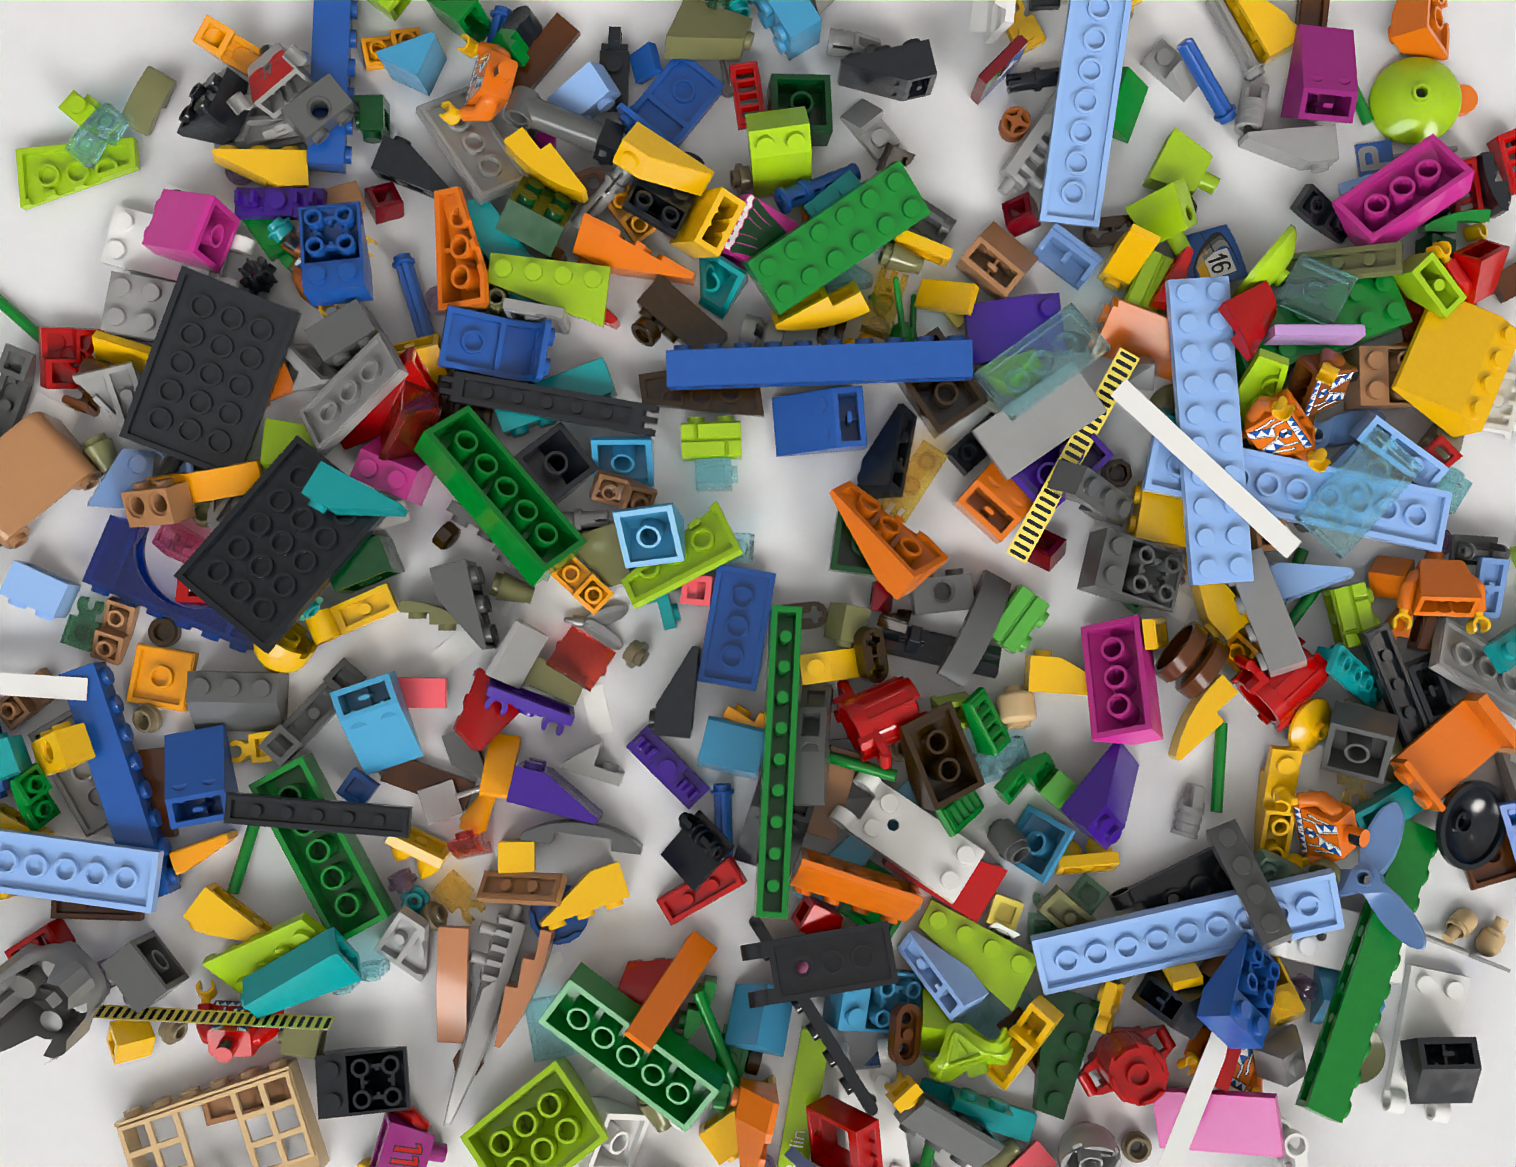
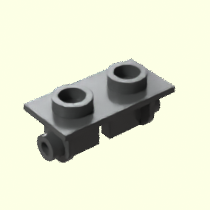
M923 199L931 214L912 227L929 239L942 244L957 220Z
M1453 534L1448 560H1461L1466 565H1477V562L1472 560L1475 556L1508 559L1511 553L1505 545L1497 544L1498 537Z

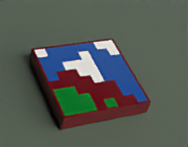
M1018 35L978 75L970 97L977 105L1006 77V74H1009L1018 65L1028 44V41L1022 35Z

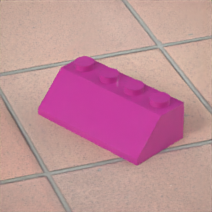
M1432 133L1332 202V206L1349 240L1355 246L1397 242L1469 193L1474 170Z
M1139 614L1081 627L1092 740L1095 742L1136 745L1164 740L1153 649L1145 650L1142 627L1143 619Z

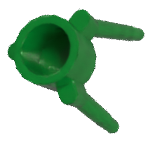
M894 277L893 285L898 323L891 325L892 331L889 330L874 296L871 294L868 296V299L885 339L889 337H903L904 342H915L914 339L917 337V308L914 306L917 296L916 294L911 295L909 326V322H905L899 278Z

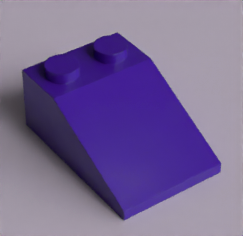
M1059 293L1031 294L975 303L971 316L963 315L966 340H972L973 365L995 363L1035 350L1040 360L1053 359L1066 352Z
M1093 432L1091 439L1094 442L1081 465L1097 472L1115 455ZM1070 437L1011 477L1033 503ZM1083 452V454H1082V456H1081V458H1080L1078 464L1082 461L1083 456H1084V452ZM1061 497L1056 508L1066 499Z
M1112 743L1060 808L1079 831L1105 850L1119 840L1122 830L1125 828L1139 768L1138 762L1124 744Z
M529 758V760L515 765L506 802L591 824H596L601 819L603 811L554 768L547 767L546 761Z

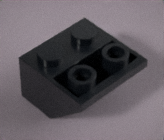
M228 67L218 74L213 72L203 84L198 82L190 91V104L183 109L179 116L181 124L177 133L183 137L224 145L237 137L249 110H244L239 115H236L226 101L239 91L243 95L247 94L249 83Z
M635 177L623 200L622 209L675 239L696 195Z
M1431 653L1405 662L1429 725L1437 721L1468 694L1467 690L1429 668Z
M1162 969L1147 972L1133 994L1132 999L1172 1029L1194 1040L1204 1024L1196 1016L1203 988L1211 978L1201 972L1203 975V985L1173 991Z
M1426 1037L1400 1041L1410 1104L1473 1102L1482 1070L1476 1037Z

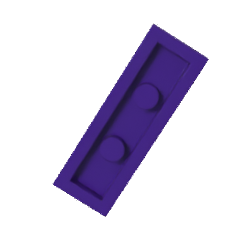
M236 187L234 191V214L240 220H275L279 216L283 220L287 217H290V220H299L298 207L327 204L328 192L324 188Z
M492 677L487 682V697L484 706L487 710L492 702L498 701L502 704L499 714L504 715L507 712L508 704L514 705L518 712L525 716L533 717L537 715L543 717L541 720V730L545 731L547 724L550 722L557 723L556 735L558 736L563 733L564 724L571 726L575 713L572 706L521 687L520 689Z
M648 725L626 746L688 810L710 789L659 736L653 735V730L648 728Z

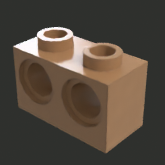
M165 478L154 481V485H152L151 480L132 483L133 489L120 492L130 528L176 524L196 517L187 481L174 482L173 478Z

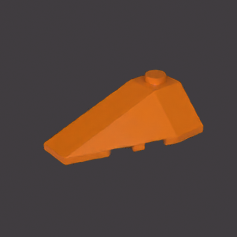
M1397 0L1392 12L1391 26L1388 27L1390 43L1395 44L1401 54L1427 57L1441 61L1447 60L1449 58L1450 30L1448 23L1443 24L1442 9L1448 7L1447 0Z
M456 186L434 191L438 310L446 312L449 305L476 312H485L489 305L488 271L462 188Z
M587 213L582 217L572 252L575 260L578 261L577 263L609 266L611 274L656 280L661 274L669 282L694 285L696 281L694 272L664 255L658 254L655 258L651 255L652 251L645 244L638 240L636 242H627L620 234L621 231Z
M851 481L830 491L829 494L875 578L896 600L914 591L948 560V556L922 531H919L917 534L902 524L905 519L898 514L893 517L883 511L878 500Z
M741 1077L739 1087L733 1086L730 1098V1105L734 1106L740 1167H764L767 1144H771L780 1105L777 1086Z

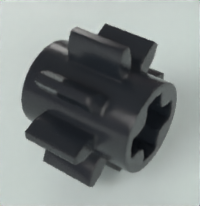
M259 256L257 261L246 258V263L242 268H238V271L243 276L239 283L245 288L249 287V291L255 295L259 291L270 293V288L274 283H278L273 275L277 268L271 263L267 264V260L262 256Z

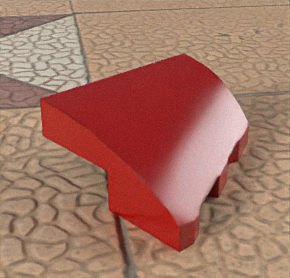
M1267 280L1223 302L1218 308V311L1236 333L1230 339L1246 361L1251 360L1255 356L1277 314L1275 295Z
M38 326L40 386L45 389H78L80 385L73 381L72 376L78 373L79 367L86 357L94 358L92 355L94 352L92 335L96 330H102Z
M477 668L473 673V676H475L469 694H465L462 702L463 710L457 716L453 727L455 732L474 751H482L520 713L514 705L508 704L507 712L504 715H500L502 704L498 701L492 702L488 710L485 709L486 685L490 676L486 675L482 668Z
M664 957L655 958L651 961H628L618 990L634 1002L642 1005L672 959H665Z

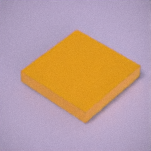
M137 643L126 702L142 705L149 703L158 708L188 712L189 708L186 702L187 671H196L199 653Z

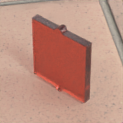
M571 626L562 641H557L556 649L546 662V665L591 692L599 678L606 675V668L616 652L576 627Z

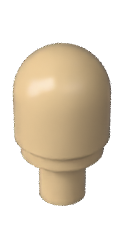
M1468 908L1457 909L1447 919V930L1442 934L1443 940L1452 944L1457 938L1463 939L1468 937L1478 924L1475 912Z
M1496 916L1491 927L1486 925L1484 929H1481L1475 941V947L1481 955L1494 957L1501 951L1506 942V935L1502 933L1508 921Z

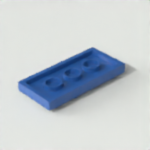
M724 564L717 567L697 681L756 691L776 573Z

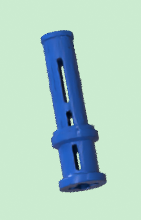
M850 163L845 167L812 180L799 179L793 186L785 189L779 187L774 191L775 203L781 213L788 214L792 211V208L802 204L805 205L813 200L814 197L848 170H851L860 180L861 173L859 167L855 163Z

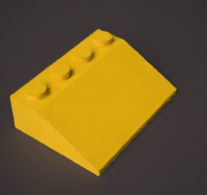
M1463 301L1447 318H1441L1425 308L1391 388L1453 438L1482 432L1516 349V328L1502 316L1466 301Z

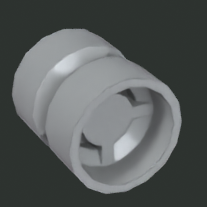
M746 313L738 343L748 342L752 343V347H764V342H782L785 330H777L773 320L766 324L763 322L762 317Z

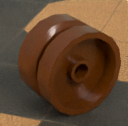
M1196 621L1188 623L1174 636L1155 664V674L1166 683L1176 680V690L1188 699L1196 697L1209 686L1225 665L1230 654V647L1217 637L1208 639L1209 632Z

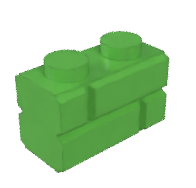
M1017 585L1007 599L1004 611L991 640L1011 654H1015L1017 651L1022 653L1032 640L1028 635L1034 627L1040 628L1048 619L1050 614L1046 611L1050 605L1025 586Z

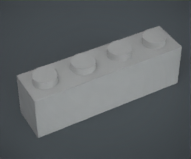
M1260 547L1251 550L1254 581L1227 584L1229 587L1235 586L1239 595L1234 598L1240 615L1246 613L1250 623L1244 626L1250 642L1257 641L1261 651L1255 654L1261 671L1268 670L1272 678L1307 666V659L1264 551Z

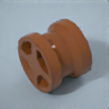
M1014 106L1004 112L998 125L999 135L1002 139L1010 143H1015L1022 139L1031 124V117L1028 111L1023 107Z

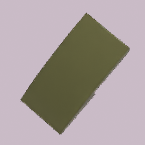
M148 66L133 89L119 121L145 136L151 135L161 109L167 108L177 81L152 66Z
M399 601L400 613H408V619H427V613H429V624L438 625V631H456V625H460L446 608L429 603Z
M537 657L523 683L572 705H576L587 678Z

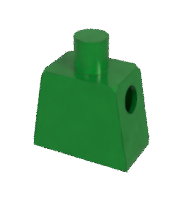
M427 0L439 20L459 37L462 34H467L480 43L488 36L491 21L478 0Z

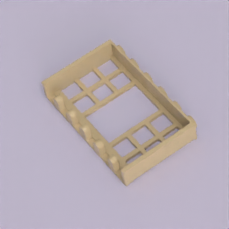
M285 1057L278 1058L269 1062L267 1068L259 1071L257 1067L246 1069L239 1073L238 1078L229 1080L228 1076L219 1078L210 1083L211 1087L200 1090L199 1086L189 1088L181 1092V1097L171 1099L170 1095L152 1102L153 1106L145 1109L142 1108V1105L132 1107L124 1111V1117L114 1124L128 1167H148L145 1154L150 1152L154 1154L157 1167H166L161 1149L177 1143H181L187 1164L178 1167H197L180 1112L230 1095L252 1167H261L255 1148L272 1142L276 1143L281 1163L269 1167H325L330 1160L297 1058L286 1061ZM285 1077L292 1098L271 1104L265 1083ZM258 1086L264 1107L244 1113L237 1092ZM294 1104L300 1126L280 1132L274 1111ZM266 1114L273 1135L253 1141L246 1120ZM172 1115L178 1136L158 1142L152 1121ZM142 1124L145 1125L151 1144L143 1148L136 1126ZM303 1132L309 1153L289 1160L283 1138Z

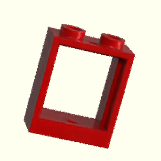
M829 1094L806 1106L811 1162L820 1167H883L879 1119ZM836 1126L848 1132L850 1151L838 1145Z

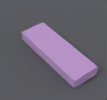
M1275 324L1267 331L1263 339V345H1353L1366 336L1365 325Z

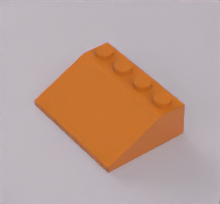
M802 846L789 880L790 885L794 886V891L799 894L811 896L813 892L822 895L823 901L837 906L844 902L852 905L851 909L864 915H868L869 911L881 914V920L892 924H897L898 920L906 923L920 907L924 898L917 886L910 881Z

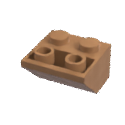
M993 221L962 255L956 268L994 300L1006 299L1039 258Z
M1358 346L1343 352L1345 361L1348 364L1355 365L1359 372L1358 379L1349 383L1345 392L1344 411L1414 407L1391 388L1409 346Z

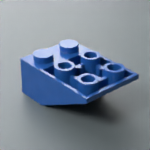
M360 201L298 207L303 293L311 305L316 307L350 303L354 299L360 302L373 301L372 271Z
M862 386L829 388L772 398L776 457L865 450L867 447Z
M225 724L164 735L165 804L171 830L224 820L226 793L239 792Z
M1244 933L1203 988L1196 1016L1230 1049H1263L1265 1037L1269 1029L1268 1022L1271 1008L1274 1005L1275 988L1280 977V965L1266 951L1261 950L1259 944L1249 933Z

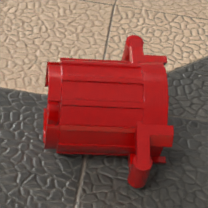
M1298 637L1302 646L1306 641ZM1303 647L1307 666L1272 678L1268 670L1261 671L1258 661L1256 662L1241 653L1236 654L1234 663L1240 671L1230 680L1231 683L1236 684L1241 695L1259 712L1257 717L1266 725L1270 722L1278 725L1275 729L1279 732L1285 727L1289 729L1295 715L1294 712L1327 682L1326 680L1329 676L1325 671L1327 662L1318 652L1312 655Z
M894 676L857 694L854 693L847 680H839L837 682L838 697L832 699V703L837 704V710L833 711L836 722H841L850 743L862 757L859 759L861 763L876 758L881 768L889 769L892 766L891 750L887 746L901 740L898 726L927 712L919 713V705L916 699L921 696L908 677L904 679L903 676Z
M1164 1024L1141 1028L1139 1025L1132 1028H1113L1110 1033L1107 1032V1034H1103L1098 1038L1093 1052L1087 1055L1088 1062L1079 1071L1077 1079L1088 1097L1104 1095L1114 1091L1121 1101L1136 1104V1106L1154 1103L1165 1093L1169 1076L1165 1061L1173 1048L1176 1047V1044ZM1154 1034L1157 1035L1164 1047L1159 1051L1147 1039ZM1095 1069L1101 1077L1098 1080L1101 1085L1098 1087L1095 1086L1088 1074Z

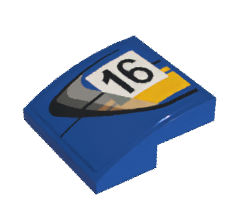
M1227 224L1186 235L1194 250L1186 279L1229 276V283L1245 279L1248 276L1238 245Z

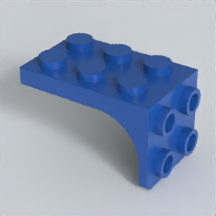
M671 59L632 106L628 107L620 102L617 106L618 119L622 125L626 126L624 131L626 135L638 121L679 148L722 95L724 85L694 60Z
M448 305L437 367L536 384L542 380L543 376H547L549 373L550 358H546L548 346L552 347L555 339V329L551 328L552 320L545 319L541 322L519 321Z

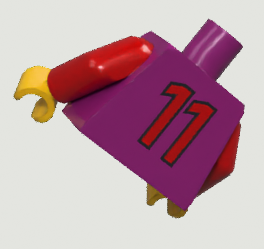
M411 1105L410 1110L385 1112L372 1159H362L357 1164V1167H427L428 1161L443 1163L447 1155V1144L434 1142L435 1134L429 1120Z

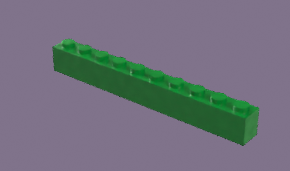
M772 605L769 614L754 917L788 919L803 607Z
M1408 819L1405 821L1403 836L1396 857L1383 876L1385 884L1401 896L1415 913L1420 904L1418 895L1421 886L1428 880V866L1431 858L1437 853L1438 845L1435 830ZM1366 899L1295 1103L1299 1107L1338 1123H1342L1343 1119L1351 1111L1352 1103L1350 1099L1353 1090L1361 1081L1362 1073L1360 1069L1363 1060L1368 1057L1371 1051L1372 1044L1370 1039L1373 1030L1378 1027L1381 1021L1380 1009L1383 1000L1387 999L1390 994L1391 984L1389 982L1392 973L1398 968L1401 961L1399 952L1403 942L1384 926Z

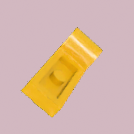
M385 583L335 606L318 610L313 617L306 618L305 623L315 646H318L399 611V606L389 583Z

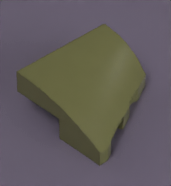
M615 523L582 533L581 535L587 543L577 555L608 587L622 584L621 580L631 573L635 567L625 568Z

